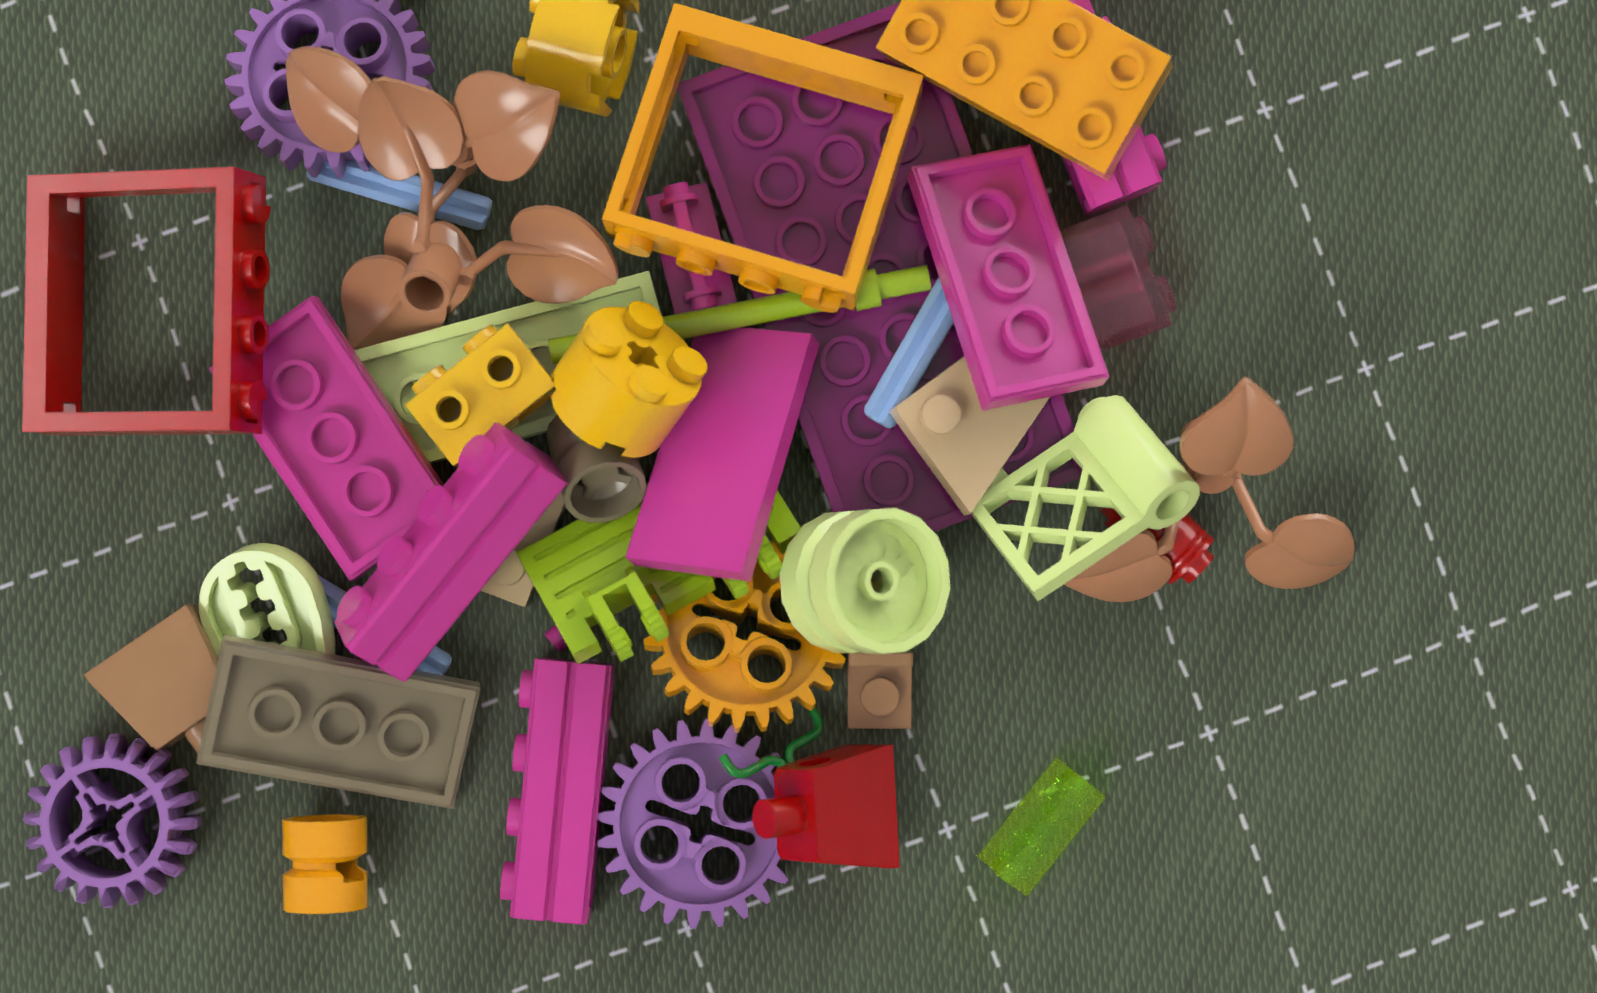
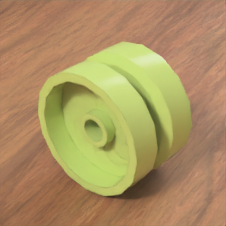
M898 508L831 512L818 516L804 524L789 543L780 570L781 600L792 626L812 645L834 653L862 652L864 654H887L910 650L928 639L941 621L951 590L949 561L938 536L920 517Z

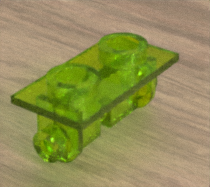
M1055 757L977 857L992 868L1006 883L1013 888H1017L1025 896H1028L1106 796Z

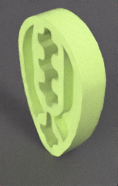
M251 544L236 550L222 559L207 574L199 595V615L203 629L217 657H219L223 634L266 642L262 632L268 627H271L273 630L283 629L285 631L287 639L280 645L335 655L336 641L332 614L323 584L314 568L298 553L277 544ZM245 568L253 571L260 569L264 580L256 586L253 582L243 583L239 573ZM258 597L261 600L271 599L275 604V610L268 615L260 611L255 613L251 608V602ZM269 641V643L278 644L276 641Z

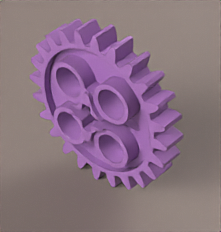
M270 0L274 10L268 15L260 10L251 8L249 14L257 25L255 31L236 30L234 33L241 45L246 49L245 52H233L226 56L232 68L240 73L225 79V85L232 95L239 96L229 106L238 119H246L240 128L250 141L260 139L258 148L268 159L280 152L279 160L289 171L295 169L302 159L304 160L306 170L313 178L318 177L324 162H329L338 178H344L347 160L355 159L364 172L370 171V162L367 160L360 143L348 152H329L315 145L303 134L297 125L292 110H281L283 101L288 97L286 68L278 71L276 69L280 65H286L289 52L294 50L295 42L301 36L316 33L319 35L312 46L343 55L359 66L371 81L374 78L390 77L434 91L429 81L422 78L435 72V66L431 57L422 54L430 48V44L424 31H415L419 23L412 10L400 12L402 5L399 0ZM374 41L381 43L374 55L360 59L354 57L361 45Z
M704 718L699 735L692 736L683 719L678 720L676 728L677 738L668 741L663 732L655 728L652 731L656 748L649 752L636 742L630 745L632 753L637 760L634 767L620 762L614 763L613 769L624 780L622 786L605 785L602 787L601 793L616 803L615 809H605L598 812L597 820L613 825V832L600 837L597 843L598 847L617 848L618 854L605 865L607 873L626 869L629 875L620 887V892L623 895L634 891L638 887L645 891L640 902V910L642 912H646L657 901L664 903V923L669 924L677 911L682 909L687 910V918L691 929H696L702 911H710L717 927H721L724 922V908L731 905L745 919L748 917V907L745 898L753 894L757 899L768 904L771 900L763 885L769 878L786 884L788 878L777 866L781 859L777 853V838H761L754 829L752 815L742 820L733 819L728 816L723 809V799L727 791L737 785H748L755 789L759 800L775 798L774 777L771 773L775 765H769L747 778L741 779L731 776L723 767L719 757L727 753L735 767L744 769L760 760L755 754L761 740L755 734L742 746L737 744V733L734 732L732 723L725 729L721 738L714 736L713 727L708 726V718ZM776 751L764 756L767 757L773 755L781 757ZM673 765H689L698 774V787L688 798H672L662 788V777L666 770ZM649 800H655L688 814H697L700 806H708L710 808L709 816L712 821L723 826L751 833L755 839L752 844L746 845L710 830H704L700 839L690 837L691 829L686 822L649 812L645 805ZM658 825L672 829L678 838L677 848L674 853L668 858L661 860L650 858L641 848V838L649 828ZM718 846L730 848L736 853L738 858L735 872L723 880H715L706 876L701 867L705 854Z

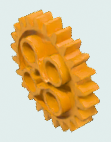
M772 540L771 545L778 554L781 563H783L785 553L781 554ZM757 560L751 581L747 582L749 593L736 600H721L711 592L668 616L656 594L650 595L652 601L662 607V610L658 611L668 628L670 636L659 642L653 636H648L644 639L645 650L663 652V655L651 664L652 674L663 675L671 672L673 675L665 687V695L671 697L685 690L689 694L684 707V713L687 715L696 711L702 704L709 707L708 726L713 727L719 721L723 713L731 714L732 727L735 733L740 732L745 716H754L761 732L767 731L769 713L774 711L778 713L787 725L792 723L794 717L791 703L797 701L810 711L813 710L816 701L810 688L814 686L820 690L830 692L834 681L823 669L824 667L842 669L846 660L840 653H834L812 645L792 626V623L781 622L775 618L771 612L770 605L774 600L781 597L780 576L773 580L770 579L768 574L762 571ZM696 605L704 606L726 620L698 616L693 613V608ZM746 615L753 616L757 619L756 630L759 632H752L748 640L737 638V626L734 623L741 624ZM703 632L712 633L717 636L724 648L719 656L707 661L694 657L687 647L692 637ZM768 636L794 639L800 643L801 648L796 651L788 649L777 640ZM762 654L772 655L782 664L784 673L774 682H759L749 673L747 665L750 660Z

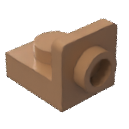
M911 651L887 654L847 653L848 729H911L913 653Z

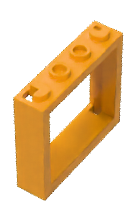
M674 3L602 217L607 237L615 239L613 243L615 247L632 255L650 257L651 252L655 251L676 257L675 263L679 267L696 274L710 276L713 275L714 269L739 276L738 282L742 286L760 293L774 294L776 289L780 288L802 295L800 300L804 304L817 310L834 313L838 311L839 306L855 310L922 97L924 75ZM688 55L893 114L842 277L635 215Z

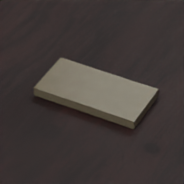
M223 634L196 764L453 809L481 689L480 683L415 670L407 681L402 682L381 670L377 664L372 665L365 660Z

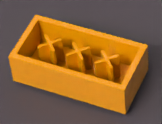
M902 0L875 47L886 59L908 71L924 75V80L1106 181H1109L1173 68L1172 57L1068 0Z

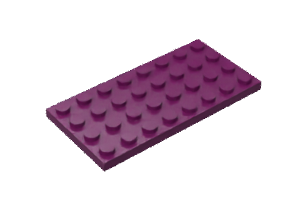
M900 3L801 38L804 41L904 69L886 59L875 48ZM724 66L680 82L677 90L734 245L842 277L893 114L729 66ZM924 79L922 97L867 270L875 268L877 275L927 265L932 289L939 276L908 183L907 174L911 166L973 155L951 94ZM777 288L774 294H765L751 290L754 299L790 292ZM931 290L881 300V307L857 311L856 307L855 310L842 307L834 313L822 311L763 323L766 330L812 333L820 343L798 420L832 512L898 508L920 517L933 532L973 518L971 514L966 516L962 514L897 423L894 427L887 428L871 420L864 413L866 403ZM954 323L915 391L964 356ZM1062 394L1051 396L1002 467L1007 475H1010L1074 432V426ZM1073 458L1050 473L1047 487L1055 488L1080 479L1082 474L1081 467ZM1009 500L1000 507L1009 505L1019 500Z

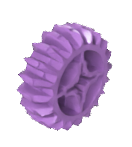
M123 733L110 734L105 746L98 736L95 735L83 739L82 753L74 746H68L60 750L62 766L50 763L42 767L40 772L51 787L35 786L30 788L28 796L33 801L41 804L42 809L25 813L22 820L28 825H40L41 834L29 838L25 846L30 850L41 847L45 848L48 856L40 860L36 868L40 873L47 872L56 867L61 871L55 879L54 889L62 892L75 884V882H78L76 901L85 904L91 901L98 891L99 900L103 908H111L117 905L121 894L129 905H134L143 901L144 887L147 891L156 895L167 888L164 874L177 877L185 871L183 862L175 853L189 855L197 849V843L193 839L182 835L183 830L196 829L202 825V818L200 816L185 815L184 806L198 801L199 794L197 791H188L180 794L177 784L186 780L189 776V771L185 767L176 769L169 774L164 770L171 760L172 753L169 750H159L148 759L150 745L142 737L136 738L128 749L127 740ZM99 768L122 770L136 777L145 787L137 792L124 795L119 793L110 781L103 783L95 770ZM77 788L80 793L75 798L82 809V821L80 826L71 834L68 824V811L71 798ZM134 805L132 809L122 815L123 819L118 821L115 830H106L92 835L93 832L105 825L104 821L111 815V810H119ZM157 805L159 833L154 848L149 853L146 846L150 841L143 830V821L146 813ZM96 845L108 848L117 860L124 858L131 870L116 871L100 867L87 859L82 853Z

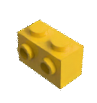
M493 324L487 326L463 346L462 349L466 352V357L448 371L443 365L435 367L421 377L411 388L416 396L407 402L405 406L453 467H459L458 460L461 451L471 438L476 435L484 436L495 422L512 430L549 401L556 390L554 380L550 382V373L509 324H506L500 330H497Z

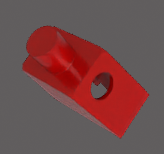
M844 744L779 766L773 775L775 798L761 799L756 802L753 808L752 821L756 833L763 839L777 838V853L782 860L890 869L900 868L893 745Z

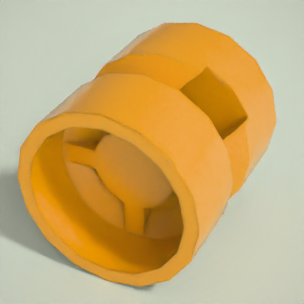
M319 814L282 819V855L292 861V868L283 874V910L285 912L330 914L358 911L368 907V871L358 866V858L367 853V816L356 814Z

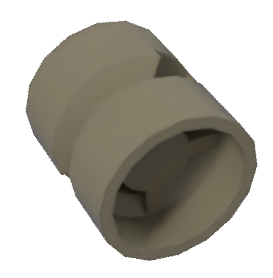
M558 414L548 425L546 440L552 460H554L568 481V484L561 491L566 509L575 518L586 522H608L621 518L633 511L643 500L647 488L639 458L621 456L626 448L608 442L600 450L575 435L563 423Z

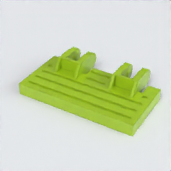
M777 490L765 533L768 532L779 552L783 554L801 527ZM643 500L633 511L621 518L608 522H586L578 519L516 552L577 664L602 652L591 630V627L599 624L620 662L634 655L631 649L632 643L623 627L618 625L613 616L633 604L640 613V619L650 636H653L657 642L670 636L665 622L650 597L653 593L656 594L669 616L716 590L712 576L635 566L626 558ZM764 533L757 562L762 571L767 573L770 579L773 580L780 576L782 563ZM722 578L736 599L749 593L748 581Z

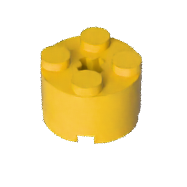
M530 0L529 9L531 13H534L529 38L521 37L516 45L512 64L513 74L524 77L525 82L528 84L558 91L560 93V106L604 117L609 116L612 110L605 101L607 97L620 99L631 69L638 31L626 28L627 11L639 13V0Z
M632 301L627 308L606 307L593 312L588 317L552 372L550 382L554 380L556 390L552 394L551 400L556 413L563 423L586 443L601 450L605 443L608 442L626 448L621 456L643 457L653 453L661 446L699 392L702 378L706 374L708 366L706 360L698 351L690 348L674 330L664 324L661 313L654 306L643 301Z

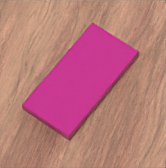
M1031 144L911 166L907 174L908 183L982 411L1103 385L1109 378V374Z
M312 295L268 326L269 341L266 350L263 352V384L266 387L268 401H263L262 434L252 435L349 581H356L377 566V560L384 545L395 536L403 537L417 520L418 508L425 494L434 486L440 485L443 487L444 484L320 298ZM211 366L209 370L213 374V366Z
M741 327L693 337L690 348L695 349L704 357L708 366L707 372L702 378L699 392L659 447L626 554V558L633 565L751 581L820 345L812 333Z

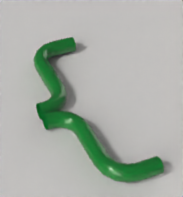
M815 706L811 711L807 709L814 721V729L792 741L787 746L785 760L779 756L770 755L744 769H739L735 767L728 754L725 753L719 757L723 767L731 776L743 779L752 776L769 765L779 767L795 761V751L817 739L824 729V721L817 707Z

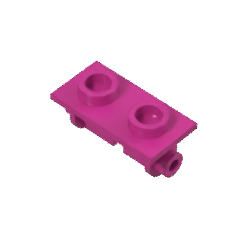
M687 182L674 183L663 187L664 193L646 197L652 221L722 241L707 182L688 186ZM660 253L675 314L737 302L729 273L714 269L713 275L710 276L696 274L679 267L675 263L676 257Z

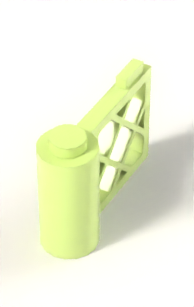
M1113 395L1098 397L1088 402L1078 415L1074 432L1010 475H1007L1002 468L971 515L1035 599L1040 601L1148 527L1158 530L1169 527L1181 520L1196 504L1200 495V486L1122 396ZM1073 458L1081 467L1082 474L1078 490L1047 487L1050 473ZM1092 483H1094L1099 491H1091ZM1009 500L1030 501L1024 526L997 524L990 513ZM1043 502L1074 505L1068 530L1037 527ZM1087 506L1114 508L1122 518V520L1102 533L1081 531ZM1010 540L1020 541L1018 550ZM1033 542L1064 545L1061 561L1037 576L1028 564Z

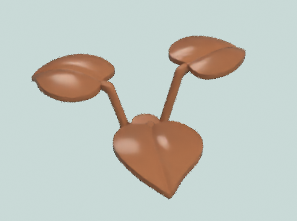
M302 46L291 50L286 60L288 96L292 113L303 134L315 145L329 152L344 153L357 147L360 143L357 127L358 107L363 92L371 82L369 77L353 61L336 52L315 46ZM496 71L473 73L464 78L458 85L453 99V107L459 115L465 140L460 156L452 164L456 166V171L433 196L429 240L431 243L441 242L451 246L458 254L462 266H468L476 260L474 249L465 234L458 227L447 221H435L437 211L462 181L475 172V164L478 165L485 175L499 181H512L529 172L541 157L551 136L559 105L560 93L558 91L531 85ZM401 212L390 220L384 236L385 255L397 257L408 265L414 253L412 245L417 234L418 216L409 212ZM477 275L474 276L471 285L457 286L448 306L446 318L450 317L454 310L469 297L474 288Z
M390 77L374 78L368 84L360 99L357 116L358 135L362 150L371 165L387 179L401 181L419 172L421 193L417 234L412 245L414 253L408 265L401 259L390 255L368 256L356 261L349 268L343 279L341 303L346 323V339L354 350L442 327L448 314V306L457 286L471 285L474 276L505 254H510L506 266L510 280L525 296L535 301L554 304L568 303L579 300L600 288L617 283L619 275L617 264L612 251L601 234L578 214L558 206L539 205L520 210L514 216L511 223L513 241L503 240L498 242L468 266H462L458 254L451 246L441 242L431 243L429 240L434 188V175L431 169L447 168L456 162L460 156L465 134L459 115L445 98L427 88Z
M1244 377L1225 399L1198 418L1188 422L1180 432V451L1185 462L1182 466L1200 486V491L1203 493L1216 494L1227 490L1231 486L1233 487L1254 533L1263 541L1249 549L1244 556L1245 566L1256 580L1265 585L1282 589H1298L1322 583L1339 574L1348 567L1350 562L1354 561L1353 536L1350 529L1343 522L1332 516L1319 513L1292 517L1282 522L1274 532L1265 526L1242 480L1241 474L1256 476L1275 470L1290 456L1294 441L1288 420L1277 403L1253 381ZM1179 521L1166 527L1163 537L1157 542L1153 533L1145 529L1064 585L1090 597L1109 602H1130L1153 594L1161 589L1172 575L1171 561L1164 554L1170 552L1174 547Z

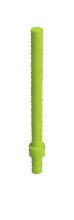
M927 265L877 275L875 268L867 270L856 303V310L881 307V300L931 290ZM785 292L664 316L663 320L664 324L674 330L682 339L822 311L804 304L800 300L802 295ZM577 334L548 339L549 352L553 364L559 363Z

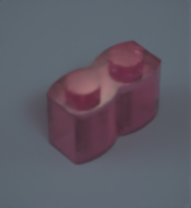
M1126 205L1060 230L1101 352L1172 326L1168 313L1176 311L1174 295L1166 277L1161 275L1155 278L1149 266L1146 254L1154 251V244L1143 216L1140 215L1133 218Z

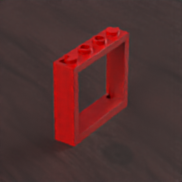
M237 167L27 175L22 432L57 436L262 434L263 401H268L266 387L263 384V352L266 350L269 341L268 325L264 318V287L267 285L270 276L269 260L265 253V222L268 220L271 206L266 205L265 176ZM216 193L212 411L81 412L85 198Z

